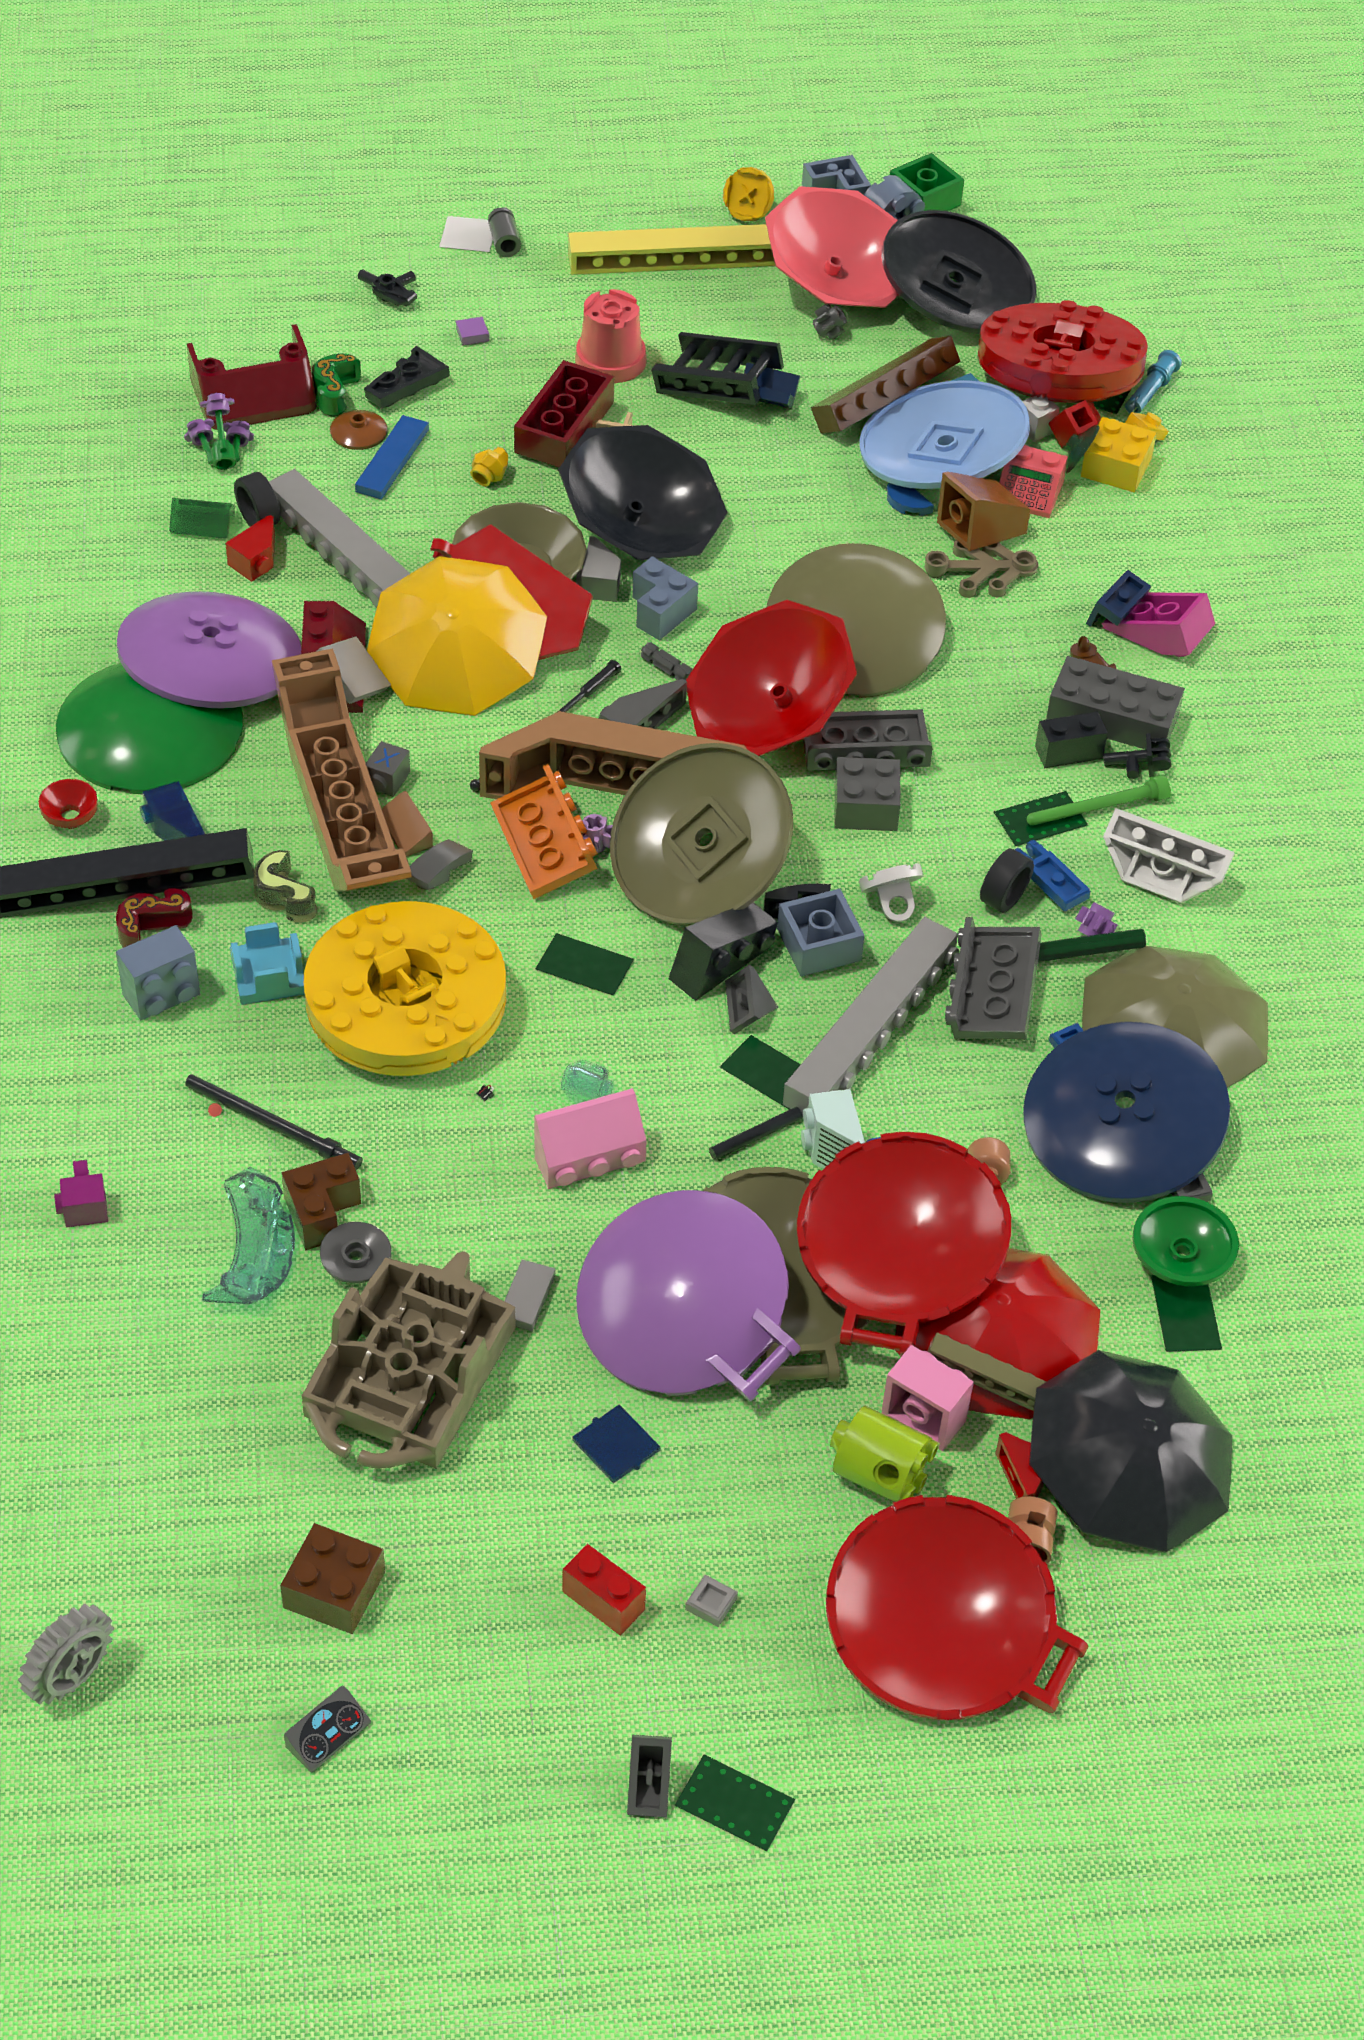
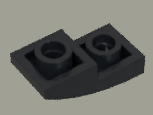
M800 884L766 892L764 911L778 921L780 903L831 891V884Z

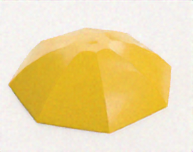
M439 556L380 593L367 652L405 706L476 716L534 679L547 616L508 566Z

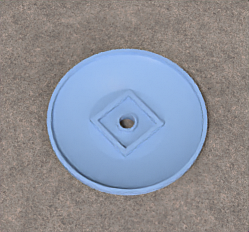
M958 380L925 385L913 389L883 406L868 419L860 435L861 456L867 468L874 475L889 483L908 488H941L942 473L947 471L983 478L1006 465L1021 451L1030 432L1029 414L1019 397L1009 390L994 384Z

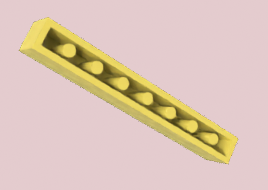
M766 224L568 233V256L571 275L775 266Z

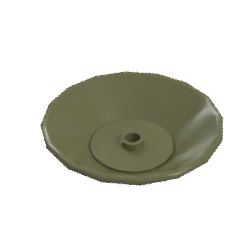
M523 502L493 505L471 515L456 530L452 542L455 545L491 524L571 580L582 569L587 552L582 531L566 515L544 505Z

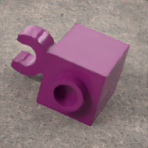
M87 1160L73 1161L74 1177L61 1178V1193L54 1194L56 1214L64 1215L66 1228L108 1222L106 1192L102 1173L90 1175Z

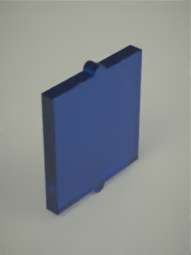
M620 1404L600 1418L594 1417L590 1425L572 1437V1441L612 1483H615L633 1469L639 1470L643 1462L660 1451V1446Z

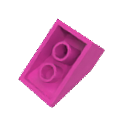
M1148 592L1118 626L1107 618L1102 625L1104 629L1162 655L1184 657L1192 653L1215 625V620L1207 593Z

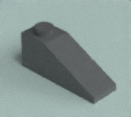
M680 679L619 697L610 706L608 705L602 709L599 719L657 729L686 704L687 681Z

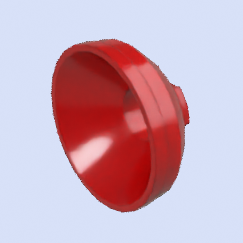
M63 779L48 785L41 792L38 803L41 815L49 824L60 828L74 829L85 824L95 815L98 799L96 791L89 783L78 779ZM69 810H74L79 813V815L73 819H65L62 817V814Z

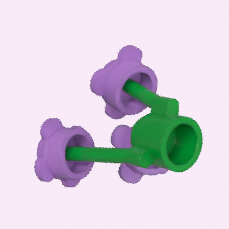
M214 393L207 396V401L200 402V407H206L207 415L216 416L219 440L213 443L212 448L210 447L208 442L213 438L211 427L214 426L212 419L190 421L187 424L188 431L184 435V439L187 442L192 441L197 446L203 445L207 454L208 464H213L219 470H227L233 468L236 462L240 461L239 447H243L248 444V441H252L254 434L249 430L250 424L245 421H233L232 423L226 422L223 424L222 415L228 414L230 412L229 405L235 402L232 398H225V394Z

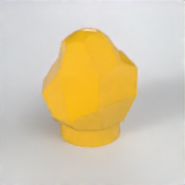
M497 447L493 451L487 449L476 453L471 465L472 470L470 471L473 480L485 487L489 486L491 482L501 481L508 465L506 450Z

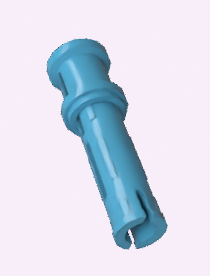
M1164 350L1159 354L1158 361L1148 368L1146 379L1125 403L1128 413L1133 412L1136 407L1138 408L1134 413H1141L1157 390L1170 382L1172 373L1177 372L1182 365L1181 358L1177 353L1172 350Z

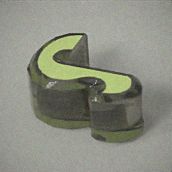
M277 850L266 854L256 863L254 868V878H252L256 902L269 910H285L286 918L293 922L302 923L313 919L317 913L315 889L313 886L287 877L291 870L290 851Z

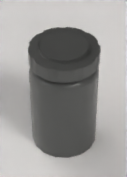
M505 207L494 209L488 216V224L495 250L501 256L511 257L521 249V240L514 214Z

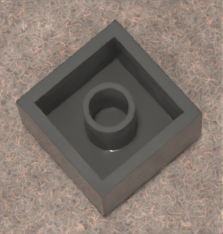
M837 757L834 828L897 831L901 806L900 760Z

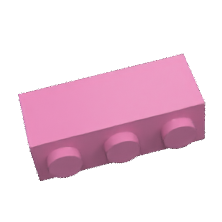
M633 1088L534 1116L535 1160L548 1189L557 1186H567L575 1181L592 1176L599 1177L607 1172L624 1167H634L646 1161L647 1140Z

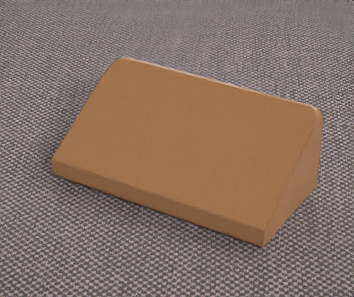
M407 791L398 794L382 808L391 838L398 849L403 848L406 856L433 847L432 830Z

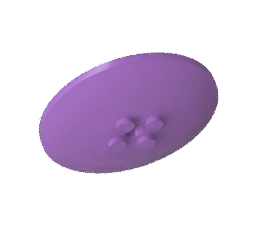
M193 591L161 596L133 610L124 619L119 628L117 653L126 672L141 686L161 697L197 707L233 708L255 704L277 695L272 660L301 655V643L296 632L288 622L274 611L257 602L225 593Z

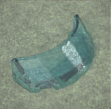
M250 1166L226 1179L224 1182V1188L230 1200L235 1219V1254L229 1271L221 1275L220 1284L203 1293V1302L236 1304L258 1302L267 1297L271 1292L277 1290L290 1271L293 1250L295 1249V1234L292 1216L284 1212L280 1202L283 1192L278 1182Z

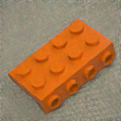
M549 764L543 766L547 776L490 802L533 899L598 869L593 860V856L598 855L590 837L584 839L582 834L587 832L580 815L573 817L572 812L577 810L569 792L563 795L561 791L567 787L559 770L553 773Z

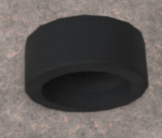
M253 472L236 479L234 482L236 502L248 526L251 527L269 515L274 518V525L278 524L280 521L279 504L267 478L261 472Z
M1009 848L1005 850L995 860L984 878L980 890L981 901L999 912L1005 913L1009 911L1021 898L1030 882L1034 870L1033 860L1014 849Z

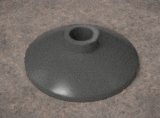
M348 1222L333 1228L324 1237L320 1247V1259L324 1269L335 1279L346 1283L368 1282L384 1258L391 1259V1245L388 1237L376 1226L365 1222ZM353 1257L361 1258L359 1260H351Z

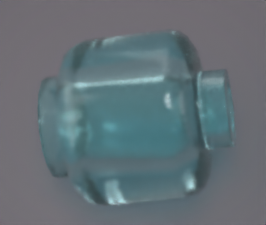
M584 1059L577 1060L573 1065L569 1064L564 1071L561 1081V1089L565 1091L566 1098L575 1103L610 1095L614 1085V1081L609 1080V1070L605 1066Z

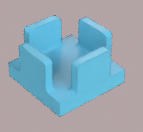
M276 922L245 927L246 944L238 946L236 942L231 943L230 947L241 1005L305 995L302 955L297 933L290 934V938L280 939Z

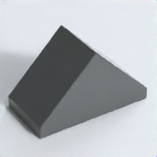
M632 1734L627 1815L667 1817L672 1737Z

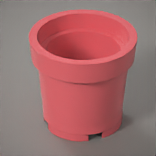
M610 289L609 294L600 295V291L591 294L585 300L582 333L576 345L575 364L613 375L614 383L629 381L643 372L647 362L646 348L641 338L640 308L636 304L637 300L633 295L622 290Z

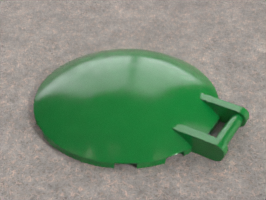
M117 663L92 674L70 692L61 705L57 716L56 737L60 752L65 761L78 775L87 781L108 790L117 787L129 789L130 794H157V789L175 786L176 790L189 787L218 771L236 751V744L243 733L242 707L206 708L166 699L141 686L126 672L121 663Z

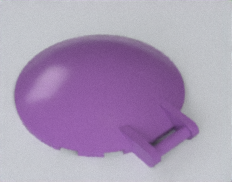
M681 1190L656 1195L643 1200L614 1219L598 1236L585 1258L579 1276L576 1296L577 1314L583 1336L597 1360L611 1374L639 1390L666 1393L668 1396L697 1394V1390L709 1388L716 1384L719 1387L728 1382L751 1402L758 1395L757 1390L790 1355L794 1357L801 1350L797 1342L780 1328L782 1323L781 1316L785 1301L788 1299L789 1289L788 1271L781 1247L766 1223L747 1206L732 1198L708 1191ZM775 1342L779 1344V1347L747 1380L742 1377Z

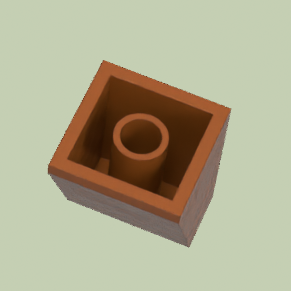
M948 471L942 473L937 523L969 551L1027 534L1030 508L999 482Z

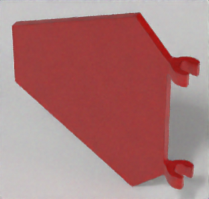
M491 524L455 545L440 538H433L430 549L434 551V559L440 556L509 567L547 616L538 660L579 650L593 599L591 593Z

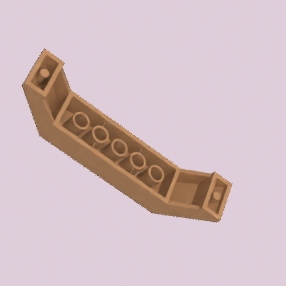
M333 648L272 660L290 757L334 890L348 891L411 878V869L403 848L396 850L350 721L340 667Z
M559 711L480 748V797L498 799L547 776L543 768L547 764H549L553 773L559 770L564 783L567 785L626 795L634 782L649 767L677 750L706 743H724L744 749L747 748L744 745Z

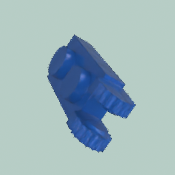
M1036 840L1026 843L1028 854L1023 852L1021 848L1014 849L1033 860L1034 870L1031 880L1064 912L1090 898V889L1051 851H1047Z

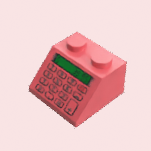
M1024 445L1021 451L1003 466L999 483L1029 507L1030 514L1049 518L1064 483L1068 456Z

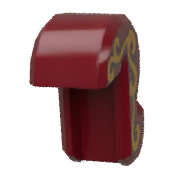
M167 889L164 891L165 898H159L149 893H138L127 897L118 906L116 914L118 937L122 948L140 941L142 930L168 929L175 925L178 928H186L193 919L191 899L188 893L181 889Z

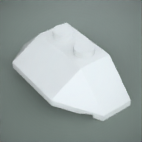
M1115 808L1103 836L1123 882L1178 903H1183L1221 884L1235 854L1228 849Z

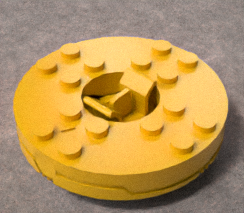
M399 901L372 905L343 918L317 941L308 957L304 970L303 982L306 1012L309 1023L314 1033L317 1034L318 1039H321V1043H325V1047L346 1063L383 1075L413 1076L432 1073L451 1067V1063L457 1064V1061H463V1057L468 1058L472 1056L493 1036L501 1023L506 1006L505 964L501 951L491 935L468 916L451 908L427 902Z

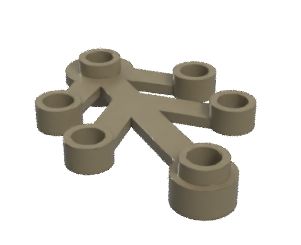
M957 540L954 541V555L960 558L969 556L974 560H949L944 552L931 551L926 555L924 565L927 574L933 578L942 577L946 571H977L969 578L960 581L959 594L965 598L974 597L977 586L997 571L1006 572L999 578H993L989 581L988 593L992 597L999 598L1005 595L1006 586L1015 579L1032 576L1038 570L1036 556L1030 551L1020 550L1014 553L1002 546L1000 542L982 547V551L980 549L969 551ZM999 556L1003 560H996L993 557Z

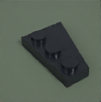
M415 346L411 350L410 357L399 359L394 370L383 372L364 388L365 397L381 409L389 407L395 402L407 396L415 395L418 391L428 386L436 385L439 381L449 377V366L420 347Z

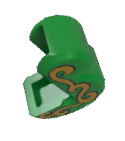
M346 353L332 354L319 359L312 366V377L318 398V407L321 412L329 416H336L347 409L342 398L346 393L343 385L361 380L360 360L355 356Z

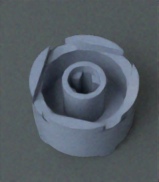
M895 175L883 177L885 181L880 184L874 183L864 195L897 220L925 209V203L921 200V197Z

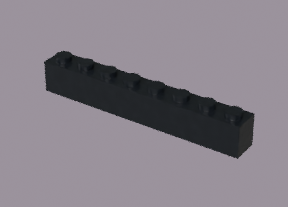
M247 828L0 866V918L124 899L138 893L156 894L163 893L167 889L182 890L254 878L253 849Z

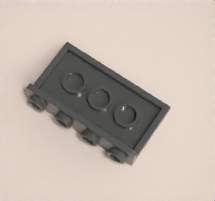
M923 709L833 712L819 733L803 739L807 771L836 770L837 757L900 760V767H930L933 748L932 743L928 741Z
M973 917L965 918L964 928H959L958 944L961 947L960 953H955L954 956L956 979H951L950 981L952 1004L947 1005L945 1011L946 1025H951L954 1039L1027 1040L1042 936L1040 927H975Z

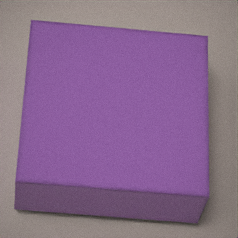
M483 317L456 320V330L462 345L489 341V332Z

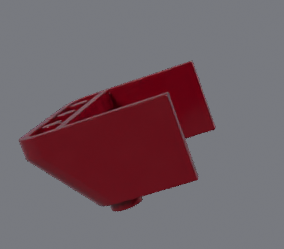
M297 324L291 325L293 342L286 344L279 351L280 361L226 370L224 364L215 358L209 357L198 360L193 344L188 343L187 354L190 380L199 405L200 402L208 400V395L214 393L225 394V398L234 399L235 403L229 405L230 412L222 415L223 424L226 422L232 423L233 421H245L252 425L312 413L317 407L316 392L307 348ZM200 407L204 419L213 420L214 426L211 429L217 430L216 416L207 415L206 407Z

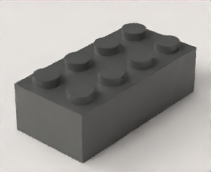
M1067 656L1050 695L1046 720L1098 711L1108 732L1107 739L1147 749L1146 734L1148 733L1151 734V739L1167 738L1170 740L1180 713L1185 688Z

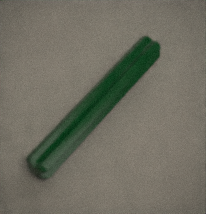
M1140 928L1041 942L1038 962L1143 948L1146 946V934L1144 929Z

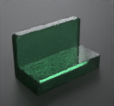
M172 498L169 531L173 534L227 539L230 517H235L236 505Z

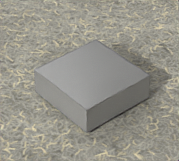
M704 1575L687 1600L685 1610L719 1627L737 1600L738 1592Z

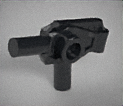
M364 269L358 273V279L371 285L373 294L383 301L407 307L417 299V294L413 290L409 291L404 287L416 281L413 271H409L396 278L392 274L376 276Z

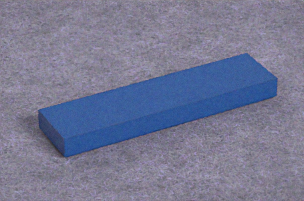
M402 415L355 483V492L382 500L429 431V422Z

